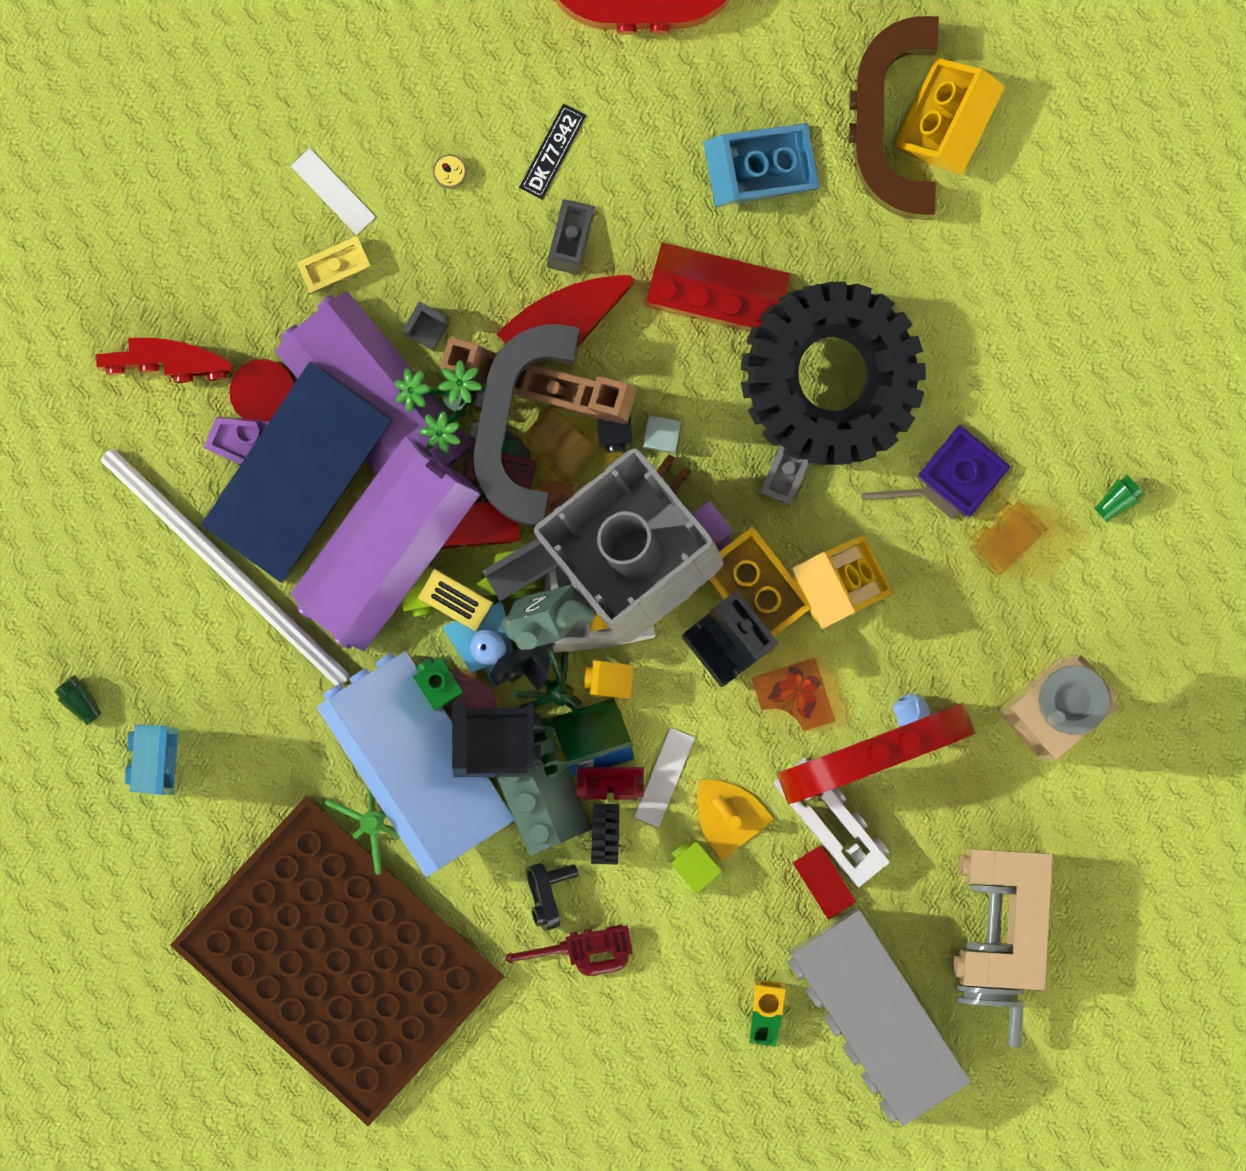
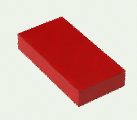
M821 845L792 862L828 920L856 903L853 895Z

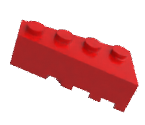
M486 499V503H474L440 549L458 548L461 545L475 547L514 543L520 541L518 523L500 514Z

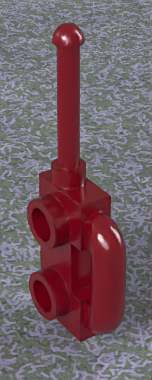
M621 924L598 931L586 929L582 934H578V931L570 932V936H566V941L560 942V945L517 953L510 952L506 955V961L513 963L515 961L562 953V955L569 954L571 965L576 964L577 970L582 975L597 976L622 970L628 963L629 954H633L628 925L623 926ZM608 951L613 952L614 959L590 963L589 955Z

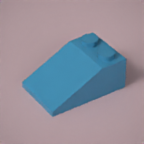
M808 123L722 134L703 142L715 207L753 202L820 188Z
M135 725V730L129 731L128 751H133L132 765L127 764L125 784L130 785V792L174 795L179 728Z

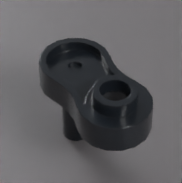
M542 863L528 866L526 869L527 881L535 907L531 908L533 921L537 927L541 926L544 931L559 928L560 917L552 894L551 884L578 877V869L575 864L551 871H546Z

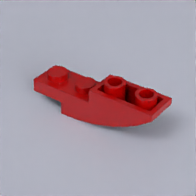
M128 338L129 351L96 354L97 368L101 371H106L107 376L126 374V369L139 368V373H153L159 371V366H164V375L168 379L173 378V383L194 382V376H206L208 381L225 380L227 379L226 374L234 373V366L220 356L194 345L168 339Z

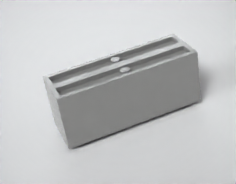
M854 908L788 951L792 957L787 961L799 980L805 977L810 984V987L805 989L817 1008L824 1006L829 1015L824 1017V1020L836 1037L842 1034L847 1043L842 1048L854 1066L860 1063L864 1068L865 1072L860 1074L873 1095L879 1091L884 1099L879 1102V1105L891 1123L897 1120L903 1127L971 1083L859 909Z

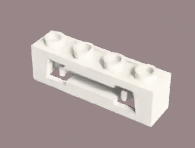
M805 757L792 767L807 762V759ZM777 778L773 782V784L785 798L780 782ZM838 788L824 792L819 797L854 839L858 837L867 848L868 852L866 854L855 843L846 849V852L856 862L854 867L841 853L843 846L810 806L804 807L800 801L790 804L856 887L859 888L889 863V860L885 857L889 850L878 837L872 840L864 831L868 827L867 823L857 811L850 814L843 805L847 799Z

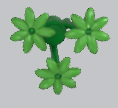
M461 360L457 362L455 372L448 368L442 369V373L450 381L443 382L438 387L421 384L424 372L419 371L413 377L410 369H405L404 371L405 381H395V386L402 390L397 395L396 402L402 403L406 401L405 406L409 413L413 411L415 403L420 407H425L426 403L422 397L423 394L443 396L445 405L449 409L454 410V413L448 420L445 412L440 413L438 421L427 414L425 421L429 427L419 430L420 435L431 437L427 443L428 449L434 448L439 443L441 451L445 454L449 451V443L455 445L461 443L460 439L452 434L460 426L456 421L460 417L465 416V408L473 404L475 399L474 391L482 388L481 384L472 381L478 373V369L472 368L465 372L464 363Z

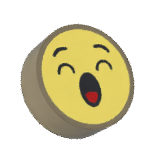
M448 154L440 157L435 162L433 175L441 187L455 189L465 181L467 170L461 158Z

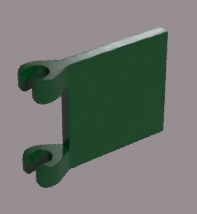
M614 698L553 718L541 717V733H535V742L539 743L555 732L563 753L548 752L541 757L542 763L545 766V774L550 778L558 776L569 766L633 746Z

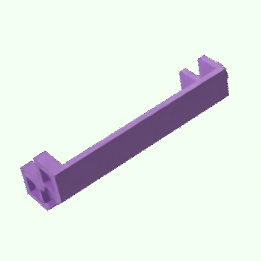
M348 291L336 298L331 294L318 304L317 308L319 310L299 326L296 324L291 326L281 335L283 342L275 349V352L297 379L307 364L313 361L394 419L366 460L375 473L378 474L405 436L427 446L431 437L423 436L419 433L421 428L429 427L425 421L427 414L434 417L437 421L442 412L447 414V420L451 415L438 399L431 394L422 395L426 403L425 407H420L415 403L413 411L410 413L406 410V401L402 403L396 402V397L402 390L395 386V381H405V369H410L413 377L416 373ZM460 426L452 433L460 439V444L449 443L447 454L441 451L439 443L431 449L441 463L447 467L457 462L474 445Z
M405 436L290 593L298 604L297 610L331 633L340 645L348 649L353 646L365 652L480 496V492L467 476L443 465L435 453L428 449L426 445Z

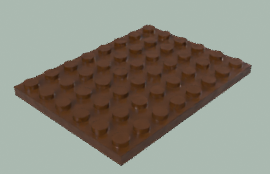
M308 796L301 800L170 944L176 952L368 1127L504 978V975L382 864L381 874L377 875L374 870L373 856Z

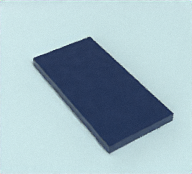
M310 361L201 526L280 583L284 582L394 419L318 364Z

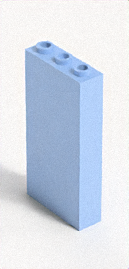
M405 651L396 657L391 652L375 663L378 667L377 669L369 673L365 668L349 678L352 683L343 689L338 684L323 694L326 700L316 708L427 878L515 819L488 777L453 776L452 722L443 708L437 711L433 710L412 677L418 671L407 652Z

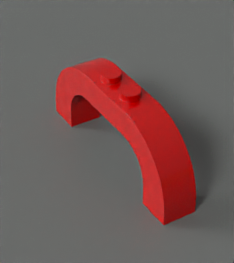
M555 0L557 5L574 20L592 28L617 30V34L632 35L636 34L637 30L649 29L651 34L664 35L669 34L670 29L694 27L715 17L730 1Z
M962 702L776 774L789 805L935 751L976 733L966 706Z

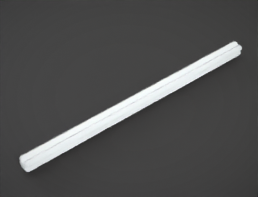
M110 449L103 455L101 461L335 686L338 684L342 686L349 679L350 674L116 450Z

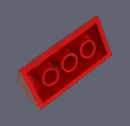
M661 242L646 300V307L751 332L752 327L761 325L762 321L759 317L769 306L778 304L780 302L779 298L786 295L790 273Z

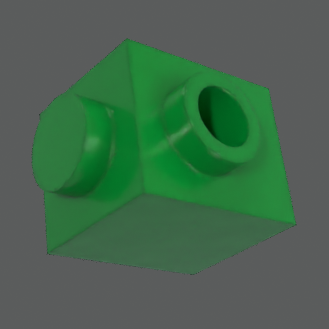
M430 657L415 667L418 673L412 677L434 711L439 710L464 694L443 659L440 658L435 662L434 658Z

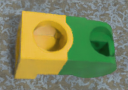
M755 979L749 1043L776 1047L786 993L785 983Z

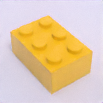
M753 526L720 551L724 563L717 574L708 580L709 584L722 600L738 590L774 637L810 610V604L804 592L800 591L794 578Z

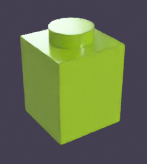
M686 840L671 853L675 859L670 863L696 894L722 873L696 841L690 845Z

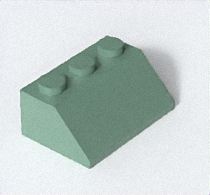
M553 737L535 744V746L541 745V757L548 752L560 753ZM542 760L541 766H535V776L497 777L530 856L592 830L581 801L577 798V792L567 768L558 776L550 778L545 774V766Z

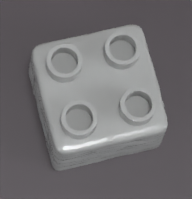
M637 449L629 450L613 464L609 465L604 472L582 487L572 498L562 506L557 507L554 512L540 521L534 528V533L540 543L616 637L623 642H632L651 628L656 622L692 595L700 586H703L710 578L716 575L724 563L723 557L709 533L682 504L663 478Z

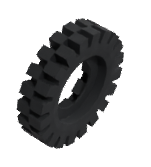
M827 282L791 291L780 297L778 304L769 306L759 317L762 321L761 325L752 327L746 343L752 346L750 353L742 354L741 371H748V381L741 382L744 399L751 398L754 406L748 409V412L755 425L763 424L766 428L762 435L773 446H783V453L797 460L806 459L808 463L818 465L851 464L852 462H863L876 457V452L887 451L899 441L896 437L899 432H907L915 420V417L910 414L912 408H920L924 391L918 390L917 384L920 380H926L925 363H917L916 354L923 352L919 337H910L907 329L912 326V323L905 313H895L892 310L895 303L883 294H871L872 288L858 283L847 285L846 282ZM827 337L841 338L851 343L860 352L866 366V383L860 397L849 407L837 411L824 410L810 402L801 389L798 377L799 364L805 351L814 342Z

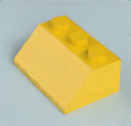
M936 57L893 146L938 169L963 175L1005 86L984 69Z

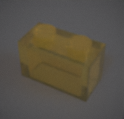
M1020 500L1014 505L1008 501L995 514L999 520L993 526L988 528L984 524L971 537L974 544L969 549L996 577L1000 576L1048 529Z

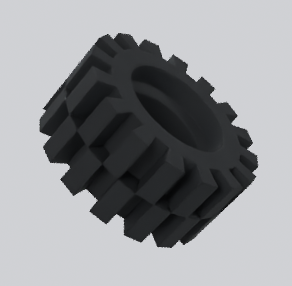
M593 803L591 864L618 865L620 804Z

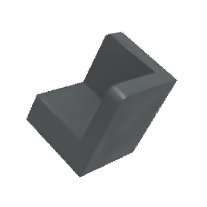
M419 301L402 331L407 337L434 351L450 322L447 317Z

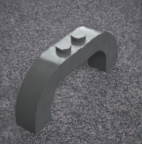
M548 324L530 328L516 335L497 354L489 370L486 388L482 387L478 391L476 407H482L480 421L473 420L470 439L476 440L474 466L477 480L489 503L504 517L521 525L535 528L545 518L549 493L520 487L507 476L502 466V453L515 384L525 369L538 362L551 361L573 365L579 337L578 327Z

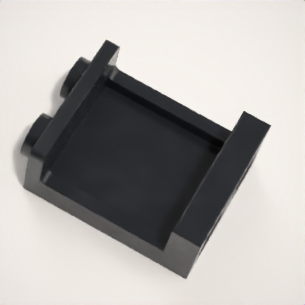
M738 590L715 606L706 616L682 634L683 640L720 687L727 685L779 644Z
M452 703L453 776H535V766H541V745L535 746V733H541V713H535L534 703H527V708L467 709L466 703Z

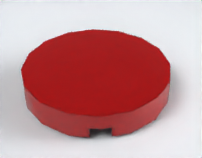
M268 359L252 360L242 365L233 375L229 387L230 402L235 412L244 419L270 421L295 383L290 373L279 363Z

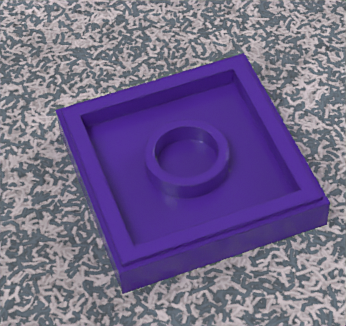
M958 425L918 474L917 478L969 519L1011 466L961 425Z

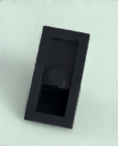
M552 643L529 650H521L519 648L498 659L489 676L498 686L507 680L514 682L525 674L536 690L540 691L548 676L550 658L547 650L552 648Z

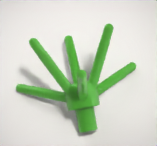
M368 791V812L364 815L329 799L326 800V806L360 821L361 827L351 835L354 840H357L364 833L370 834L374 870L377 875L381 874L377 833L382 830L394 836H400L394 827L384 824V818L387 817L384 811L380 813L375 811V798L371 791Z

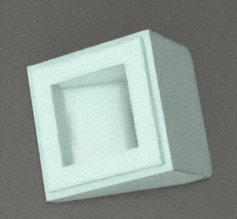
M648 415L643 448L675 454L681 421Z

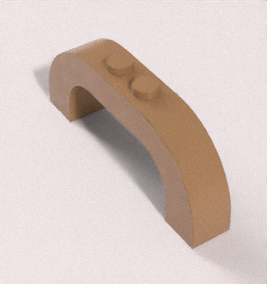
M449 337L439 369L448 368L455 372L456 364L461 360L464 363L465 372L472 368L478 369V373L472 381L486 388L489 370L497 353L479 344ZM531 365L519 376L515 384L513 396L604 421L627 424L638 390L628 383L597 376L596 381Z

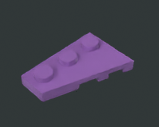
M218 416L203 448L241 465L269 421Z

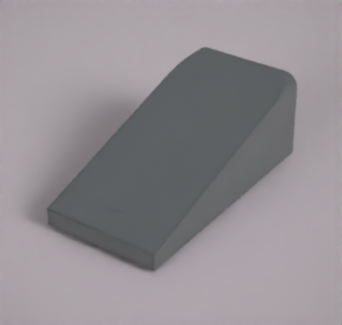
M563 199L548 256V268L576 275L580 273L595 206Z

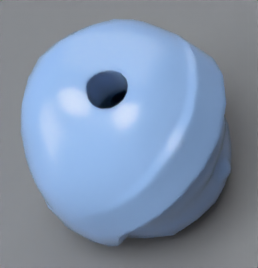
M482 630L477 632L470 644V652L473 658L479 663L486 665L496 664L498 659L507 655L508 652L505 639L495 631Z
M907 694L899 698L892 708L899 726L930 715L926 701L919 694Z

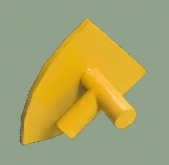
M700 780L697 796L698 818L704 836L721 861L774 821L766 808L752 794L742 788L720 780Z

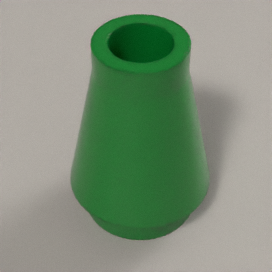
M1126 475L1121 480L1118 478L1094 509L1108 523L1112 518L1139 504V499L1145 494Z

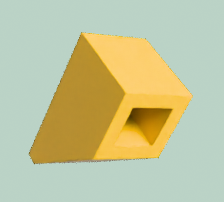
M593 660V668L586 667L584 687L591 689V696L630 700L634 665Z

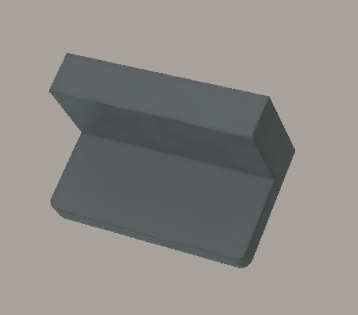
M537 538L487 567L482 572L501 602L557 569L558 566Z

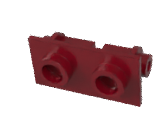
M577 767V798H583V801L607 800V793H614V800L637 801V798H644V767Z

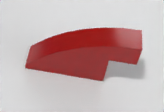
M631 275L600 277L575 283L552 292L512 318L496 334L497 339L506 345L516 335L530 328L548 324H559L579 328L578 348L635 284V279Z

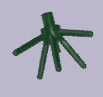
M548 648L547 652L556 679L551 682L546 678L543 684L547 687L546 693L515 691L514 695L521 698L537 699L529 702L534 703V708L554 702L559 707L566 705L572 711H577L582 701L573 695V688L566 683L569 652H562L560 668L554 649ZM527 703L516 708H527Z

